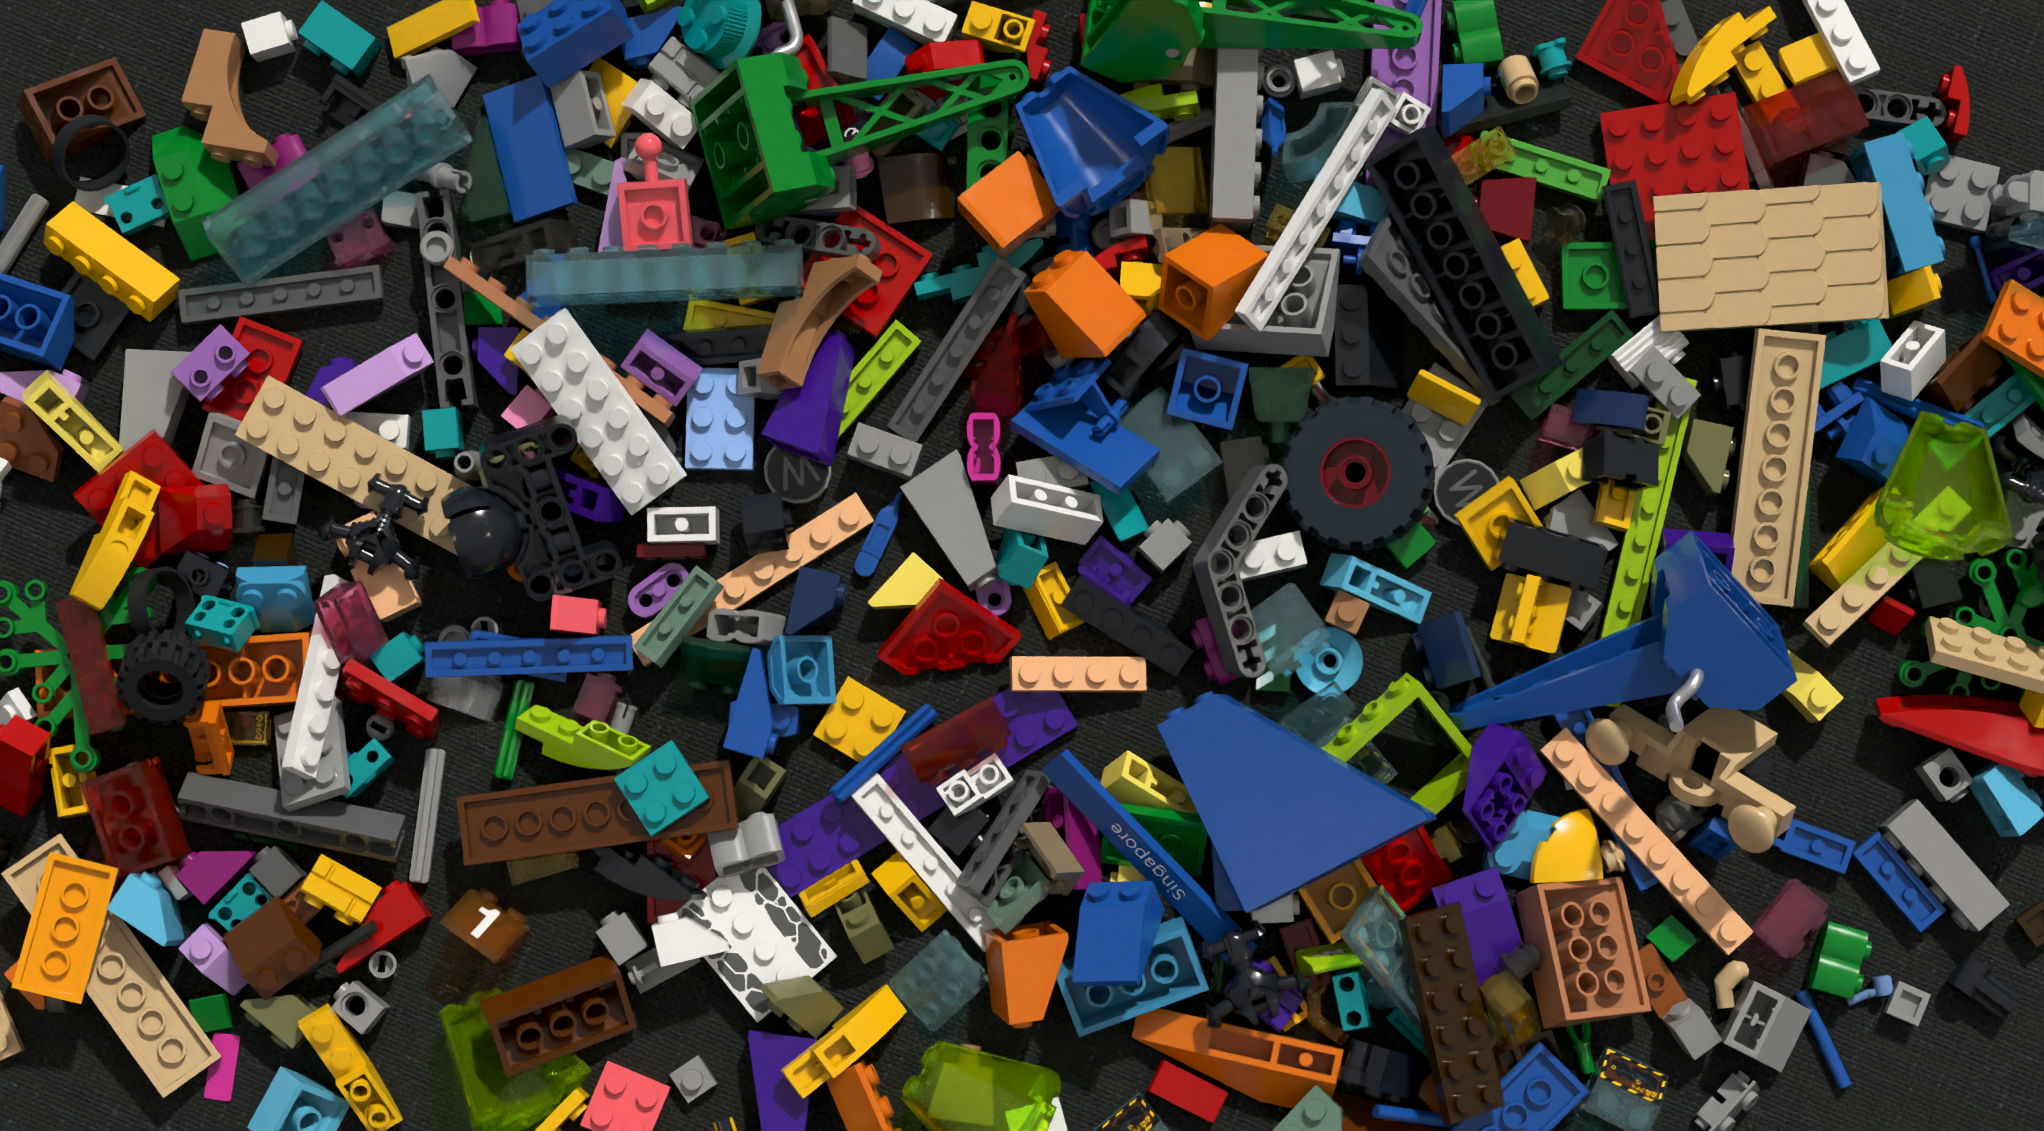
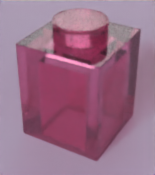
M1553 403L1547 409L1538 440L1577 451L1583 447L1584 440L1592 438L1594 426L1573 423L1574 410Z
M598 671L596 676L587 673L572 711L608 725L623 689L622 686L615 684L617 677L603 671Z

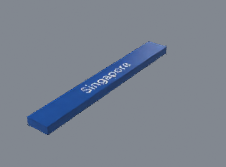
M1068 749L1046 764L1042 772L1148 881L1154 882L1157 891L1209 944L1222 939L1221 937L1228 930L1240 929L1242 931L1224 910ZM1254 941L1246 944L1248 950H1251L1252 953L1258 947ZM1225 952L1220 956L1228 963L1227 959L1229 956Z

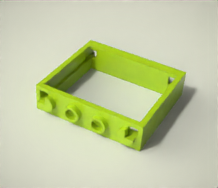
M1405 673L1395 683L1392 681L1388 690L1377 700L1369 702L1356 719L1341 727L1337 736L1326 746L1321 747V749L1347 762L1417 698L1460 751L1458 756L1410 798L1436 815L1466 788L1472 746L1421 682Z

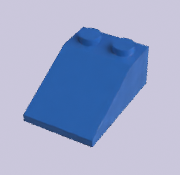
M1153 881L1091 882L1088 884L1079 912L1072 978L1074 987L1139 986L1165 911Z

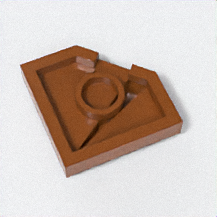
M6 396L1 400L0 457L9 461L12 468L54 482L59 478L64 453L63 445L58 437H52L43 420L29 406L20 400Z

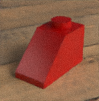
M977 39L929 42L904 58L907 75L985 63L982 45ZM965 79L950 81L946 83L958 87L963 83ZM932 86L914 88L934 101L948 93Z

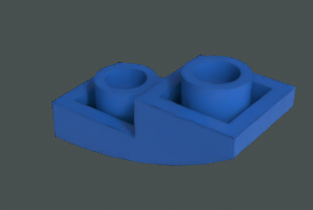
M890 26L867 59L868 78L866 81L897 77L905 65L904 58L912 54L918 45ZM884 95L868 98L878 104Z

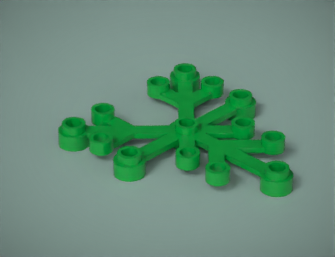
M2034 536L2029 544L2032 555L2036 552V548L2033 547ZM2010 549L2004 554V564L2011 570L2019 591L2038 581L2036 573H2038L2037 565L2033 563L2032 559L2027 571L2025 567L2027 556L2022 550ZM2013 553H2017L2020 556V562L2016 566L2010 562V557ZM1983 558L1972 560L1966 568V576L1971 583L1981 587L1994 622L1976 615L1972 608L1965 606L1954 610L1953 620L1967 627L1985 628L1992 634L2004 637V632L2007 629H2011L2014 632V637L2021 639L2025 643L2038 647L2044 646V642L2025 634V629L2021 623L2028 608L2018 603L2017 596L2009 615L2007 614L1994 582L1997 575L1994 563ZM1981 566H1986L1989 571L1988 576L1984 579L1978 575V570ZM1964 610L1970 615L1966 623H1962L1959 620V614ZM1927 620L1924 621L1921 625V633L1925 638L1926 633L1924 627ZM1930 659L1924 662L1905 660L1898 666L1896 675L1902 685L1915 688L1922 685L1928 675L1945 669L1947 666L1933 663ZM1911 668H1916L1919 672V676L1915 680H1910L1908 677V672ZM1958 670L1954 682L1947 687L1946 695H1953L1954 688L1960 686L1963 689L1962 696H1969L1968 685L1973 674ZM1978 676L1979 685L1984 689L1995 690L2001 685L2000 681L1995 680L1993 685L1987 686L1985 684V677ZM2020 688L2018 691V703H2020L2025 692L2024 688Z
M143 567L134 568L128 573L126 577L127 586L116 599L113 592L103 609L100 610L101 617L84 637L68 640L47 622L46 597L48 596L49 589L44 582L32 580L26 584L25 595L31 600L30 608L20 599V590L17 585L5 580L0 581V589L5 588L7 590V597L4 600H0V608L10 609L22 619L13 621L5 617L0 618V626L4 622H8L10 626L8 633L3 635L0 632V638L9 639L17 634L38 632L59 650L21 654L17 650L3 649L0 651V674L7 677H15L24 668L59 665L44 683H38L32 689L33 699L42 704L51 703L55 699L56 691L71 675V689L47 717L39 718L35 725L41 728L44 722H50L51 731L49 733H51L52 738L57 734L58 726L73 709L76 748L70 754V764L78 772H93L99 767L101 762L99 751L91 746L88 707L103 719L104 726L110 731H121L127 724V718L124 713L112 709L87 688L86 674L101 685L103 694L109 697H118L117 692L119 688L114 693H110L107 689L108 683L112 680L116 681L117 677L111 676L95 661L123 659L124 652H126L129 644L94 646L112 625L131 623L127 609L128 591L135 576L147 570ZM156 576L151 579L146 595L152 593L156 588ZM39 584L42 592L39 596L34 597L32 595V588ZM147 606L148 615L152 622L154 613L153 610L149 606ZM78 649L81 653V658L77 662H73L71 660V653ZM6 656H10L12 665L5 669L2 661ZM46 687L49 690V695L46 699L42 700L39 697V691L41 688ZM117 714L120 717V724L117 727H112L110 718ZM82 752L88 755V762L85 765H81L78 762V756Z

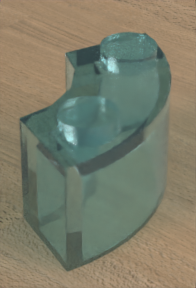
M1354 102L1320 103L1316 116L1307 126L1296 132L1286 134V141L1283 145L1282 165L1289 183L1306 181L1314 178L1316 173H1320L1357 113Z

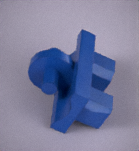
M1340 220L1336 232H1333L1329 248L1339 249L1340 257L1343 258L1342 264L1355 266L1354 275L1362 276L1363 267L1358 261L1378 224L1370 225L1369 235L1362 236L1356 235L1357 223L1350 220Z
M1839 381L1824 391V394L1834 408L1825 413L1819 403L1817 407L1814 433L1831 423L1833 427L1825 432L1826 437L1830 441L1838 435L1843 440L1845 439L1856 416L1851 414L1844 419L1841 415L1865 400L1859 391L1853 394L1842 381Z

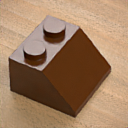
M1982 331L1963 341L1920 391L1934 405L1955 413L1959 412L1963 415L1976 402V399L1972 396L1980 388L1985 391L1999 377L1995 371L2002 365V362L1994 348L1980 339Z
M278 895L274 896L223 935L242 977L264 1000H267L317 963L322 947V942Z

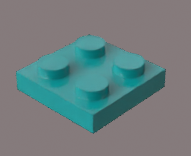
M670 740L613 778L652 837L711 799L673 740Z

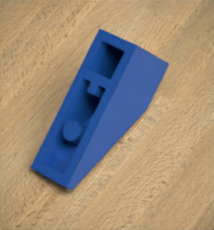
M753 647L723 747L766 760L767 753L773 755L779 735L774 734L775 723L763 654L760 649Z

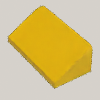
M1819 32L1782 47L1778 51L1780 68L1794 86L1838 69Z
M1423 369L1418 372L1407 392L1408 398L1462 426H1466L1481 402L1480 398Z
M1057 562L1042 567L1030 589L1022 587L1049 640L1086 622L1061 606L1070 588Z

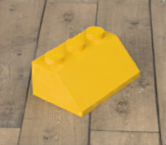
M1887 485L1872 492L1810 562V571L1832 591L1836 592L1906 526V521L1912 515L1895 489Z

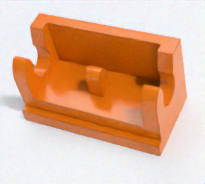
M221 701L203 702L200 708L197 707V711L193 716L186 715L185 721H183L184 726L188 727L196 762L213 761L208 765H197V773L202 775L221 773L223 776L230 775L234 749Z

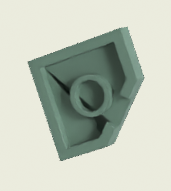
M1024 851L998 892L996 900L994 899L986 910L994 924L1005 935L1013 927L1019 925L1024 916L1037 903L1046 898L1048 892L1044 885L1053 884L1029 853Z
M1315 1085L1273 1131H1342L1343 1109L1324 1090Z

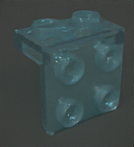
M1294 583L1286 584L1251 610L1266 661L1269 663L1267 667L1274 676H1278L1281 673L1285 677L1289 676L1302 666L1299 660L1309 652L1315 657L1330 646L1327 639L1333 636V634Z
M944 929L889 981V986L930 1031H937L989 982L984 968L974 961L962 948L961 943Z

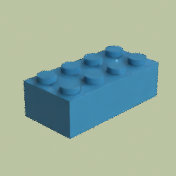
M1903 131L1865 142L1848 156L1854 178L1857 182L1881 183L1887 281L1929 265L1933 269L1944 261L1943 256L1945 255L1944 242L1940 236H1936L1934 230V211L1930 204H1926L1922 191L1925 189L1923 177L1920 172L1915 171L1913 165V146L1908 139L1905 140Z
M1183 916L1160 924L1139 986L1074 987L1072 978L1075 955L1062 959L1056 978L1079 1037L1209 990L1206 976Z

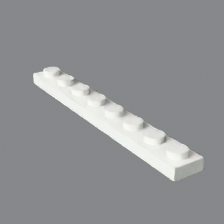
M1371 88L1236 307L1235 312L1250 329L1258 332L1262 331L1361 170L1364 162L1396 113V107L1383 90Z

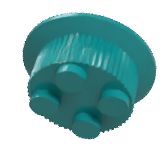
M686 0L684 6L680 8L677 14V22L681 26L684 42L692 51L700 53L709 65L725 70L736 59L746 58L753 49L761 30L760 0Z

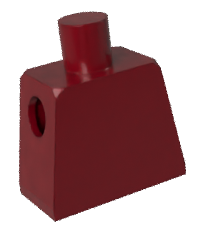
M1536 177L1483 180L1479 184L1477 196L1473 197L1497 240L1510 243L1520 238L1524 247L1531 241Z

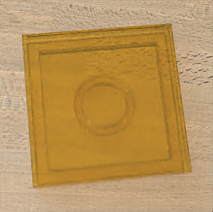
M1167 147L1163 155L1157 153L1152 162L1155 169L1145 180L1150 215L1203 216L1210 213L1200 147Z

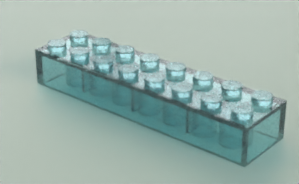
M429 73L201 221L209 241L247 287L474 140L459 114Z
M792 239L776 240L775 245L761 246L760 241L740 242V247H727L725 242H710L706 244V248H692V244L679 243L673 244L672 249L658 250L657 245L637 246V251H623L621 246L603 247V252L589 253L588 248L577 247L568 249L566 254H555L553 249L534 250V255H525L527 297L534 307L803 296L805 290L802 244H795V240Z

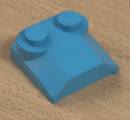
M306 566L237 568L235 575L238 586L236 600L238 603L253 606L260 624V628L257 629L262 633L297 632L314 624L315 610Z
M832 635L774 636L767 654L769 689L778 704L802 706L835 704L836 691Z
M1524 809L1493 853L1489 852L1485 847L1481 870L1484 871L1497 866L1498 872L1501 875L1530 881L1531 864L1539 841L1547 842L1549 836L1556 830L1551 825L1561 817Z

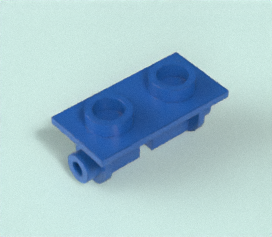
M1060 210L1055 215L1057 239L1069 238V243L1058 245V254L1065 250L1087 251L1094 258V251L1089 244L1088 231L1091 229L1090 216L1084 212L1079 213L1080 216L1078 218H1071L1064 215Z

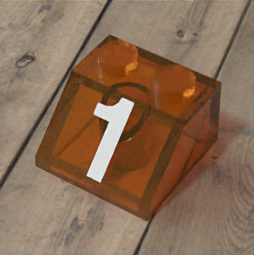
M484 887L480 891L469 889L443 917L440 923L495 964L507 962L531 929L524 924L526 917L511 907L507 911L496 904L499 898Z

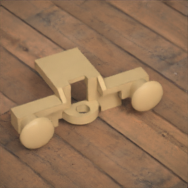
M1623 704L1610 713L1609 719L1597 718L1590 722L1586 729V745L1592 756L1599 762L1608 766L1619 765L1627 759L1629 750L1639 755L1636 763L1637 766L1664 782L1667 780L1668 774H1670L1668 788L1680 801L1699 807L1712 806L1717 803L1724 806L1721 816L1728 820V829L1731 837L1737 845L1748 852L1762 853L1770 849L1774 843V837L1777 838L1790 827L1796 806L1738 772L1775 744L1778 733L1737 709L1709 708L1686 724L1683 730L1675 735ZM1702 742L1720 752L1711 781L1691 769L1697 747Z

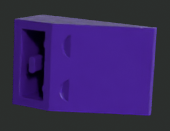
M1491 722L1471 749L1462 812L1487 850L1493 853L1499 843L1505 838L1507 831L1518 815L1524 810L1533 793L1542 784L1547 771L1522 732Z

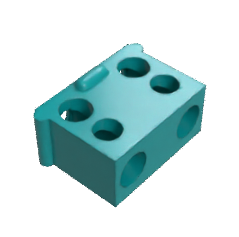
M155 174L104 198V203L110 206L122 233L126 236L135 234L171 217L158 175ZM163 201L162 208L157 209V204ZM132 215L131 222L126 224V218Z
M210 595L201 596V602L185 622L191 640L194 639L198 643L237 653L254 630L260 628L253 606Z
M375 738L358 753L354 752L348 758L349 776H352L353 783L351 784V792L342 794L346 799L358 797L396 761L389 751ZM375 752H377L378 759L374 762L373 755Z
M249 872L209 912V918L216 919L229 931L235 926L236 919L242 921L264 905L259 901L260 894L266 896L267 902L274 896Z
M1360 966L1334 971L1335 975L1332 976L1343 1031L1349 1032L1372 1027L1368 1006L1370 1004L1368 989L1364 987ZM1346 977H1350L1354 981V987L1349 988L1345 985L1344 980ZM1353 1011L1361 1015V1021L1358 1022L1352 1019L1351 1014Z

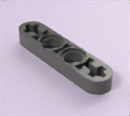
M1826 84L1814 94L1812 100L1815 111L1825 117L1905 128L1926 117L1927 115L1916 113L1912 117L1913 120L1909 119L1912 111L1922 112L1928 106L1931 107L1932 113L1937 114L1931 120L1935 128L1946 117L1945 105L1934 97L1854 86L1847 87V85ZM1829 92L1832 93V99L1842 101L1846 98V94H1848L1846 111L1843 110L1845 103L1837 102L1831 108H1828L1827 102L1821 100V98H1824ZM1858 96L1868 98L1871 102L1870 112H1858L1854 107L1855 98ZM1891 101L1900 102L1905 110L1903 117H1892L1887 111L1888 103Z
M789 216L767 223L756 224L754 230L756 237L766 247L810 255L815 254L828 258H843L853 254H861L873 261L878 257L881 248L879 240L870 230ZM773 226H775L780 232H785V237L778 232H771L770 236L765 232L766 230H772ZM801 229H809V238L803 243H795V234ZM840 234L841 239L836 247H825V240L829 235ZM851 240L854 244L864 245L865 240H867L870 246L864 247L861 252L855 245L849 243Z

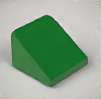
M463 292L465 321L469 329L503 325L501 309L477 292Z
M1420 522L1416 523L1404 537L1385 546L1405 570L1436 544L1435 540Z
M1672 914L1645 936L1668 963L1675 962L1698 941Z
M227 993L188 1000L192 1016L203 1032L233 1027Z

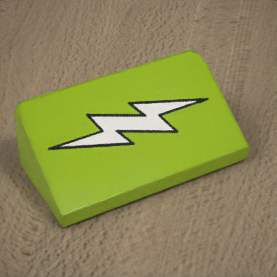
M1347 940L1295 951L1297 965L1304 976L1369 964L1375 960L1374 955L1357 940Z

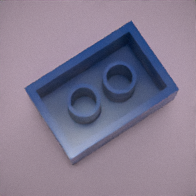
M553 0L548 6L536 13L527 15L522 22L517 24L526 61L548 88L553 87L634 37L623 0Z

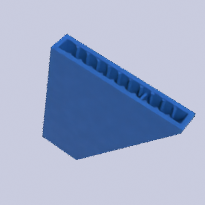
M1212 691L1204 693L1194 699L1195 705L1186 710L1180 707L1165 715L1166 721L1157 725L1246 913L1257 912L1437 819L1434 812L1226 694H1213Z

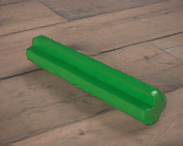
M516 680L514 682L493 772L497 778L511 780L514 776L523 733L515 730L516 718L530 708L534 690V683L525 680Z

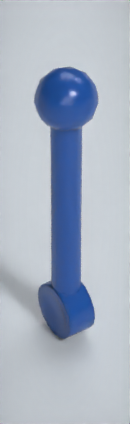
M1973 236L1969 241V245L1976 253L1986 290L1987 303L1994 304L1997 301V296L1992 289L1981 246L1983 240L1979 236Z

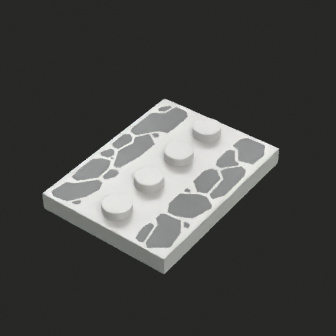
M765 867L752 869L746 873L727 878H719L718 876L702 889L707 893L704 900H689L676 911L679 918L687 916L728 941L729 951L704 956V958L757 1023L772 1011L765 1004L769 998L760 990L765 983L807 975L813 977L837 957Z

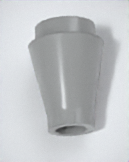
M468 450L459 453L454 459V473L456 477L468 484L481 480L478 470L482 469L479 452ZM470 459L471 465L467 469H462L465 460Z

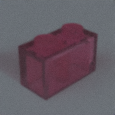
M362 581L337 584L312 603L339 663H347L350 658L355 661H363L389 641Z
M1789 879L1750 927L1753 930L1751 935L1778 958L1787 959L1789 955L1793 958L1804 947L1806 942L1803 938L1809 930L1815 931L1823 924L1827 918L1824 912L1829 905L1798 879Z

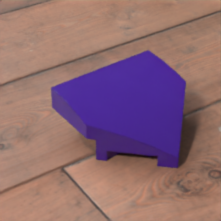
M1103 534L1098 537L1079 560V575L1128 605L1135 601L1154 578Z

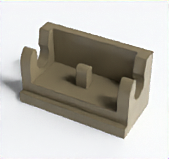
M1051 822L1022 823L1018 830L1022 835H1027V837L1024 839H1014L1013 843L1018 849H1029L1053 883L1044 885L1049 894L1068 896L1085 871Z

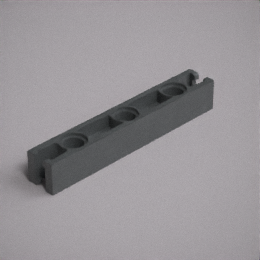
M449 188L440 189L441 201L444 202V216L431 218L428 204H431L429 192L415 193L421 240L431 231H435L438 228H446L447 234L455 243L456 252L454 258L460 262L462 256L455 195ZM423 258L440 409L452 407L458 409L457 405L451 404V385L463 383L467 399L461 400V406H466L469 410L479 409L471 333L465 321L463 292H466L465 284L451 275L443 266L431 265ZM448 293L454 294V304L447 309L441 308V298ZM455 359L462 360V370L456 375H449L447 371L449 363Z
M193 772L187 773L177 797L178 804H182L179 808V819L395 863L406 837V830L403 829L406 821L405 815L332 800H324L288 812L282 807L281 790Z

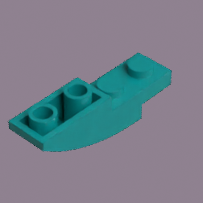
M1042 237L1036 239L1029 238L1005 260L1021 271L1025 270L1043 251ZM990 245L981 248L982 252L976 253L978 267L972 268L971 264H965L953 268V273L940 276L939 272H933L920 276V281L914 283L918 301L951 293L954 306L968 302L998 254Z

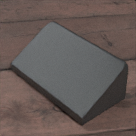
M830 16L827 20V72L842 85L865 82L868 78L867 27L860 23Z

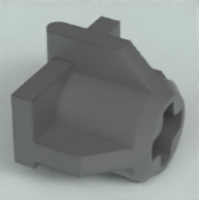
M1670 793L1654 809L1656 826L1674 844L1689 830L1703 822L1701 816L1710 806L1699 807L1689 805Z

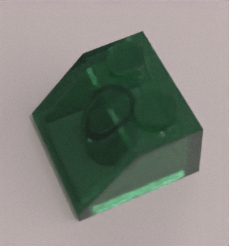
M683 635L679 678L687 681L686 687L707 690V684L721 686L720 693L738 696L752 647Z

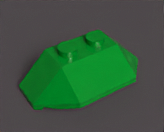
M181 126L152 136L153 162L174 227L191 261L196 262L226 251L229 244L228 241L237 225L244 206L230 163L214 160L201 143L203 134L186 126Z

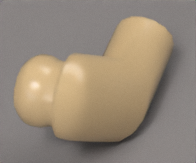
M1735 960L1728 962L1716 974L1714 986L1717 1009L1735 1007L1733 988L1742 979L1748 977L1749 968L1746 963Z

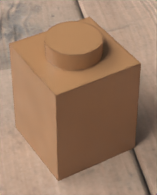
M1338 590L1329 605L1322 624L1341 629L1354 637L1370 604Z

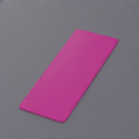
M217 1032L213 1034L212 1044L221 1057L208 1066L204 1098L222 1101L231 1100L240 1043L239 1035Z

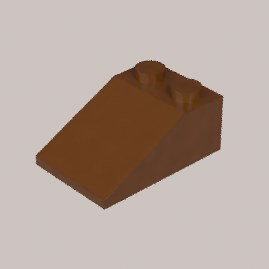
M116 57L25 89L17 104L48 164L53 162L52 148L56 136L68 122L77 117L90 114L99 115L110 120L121 130L146 117ZM94 125L83 129L69 143L65 157L79 153L115 134L112 127L105 125Z

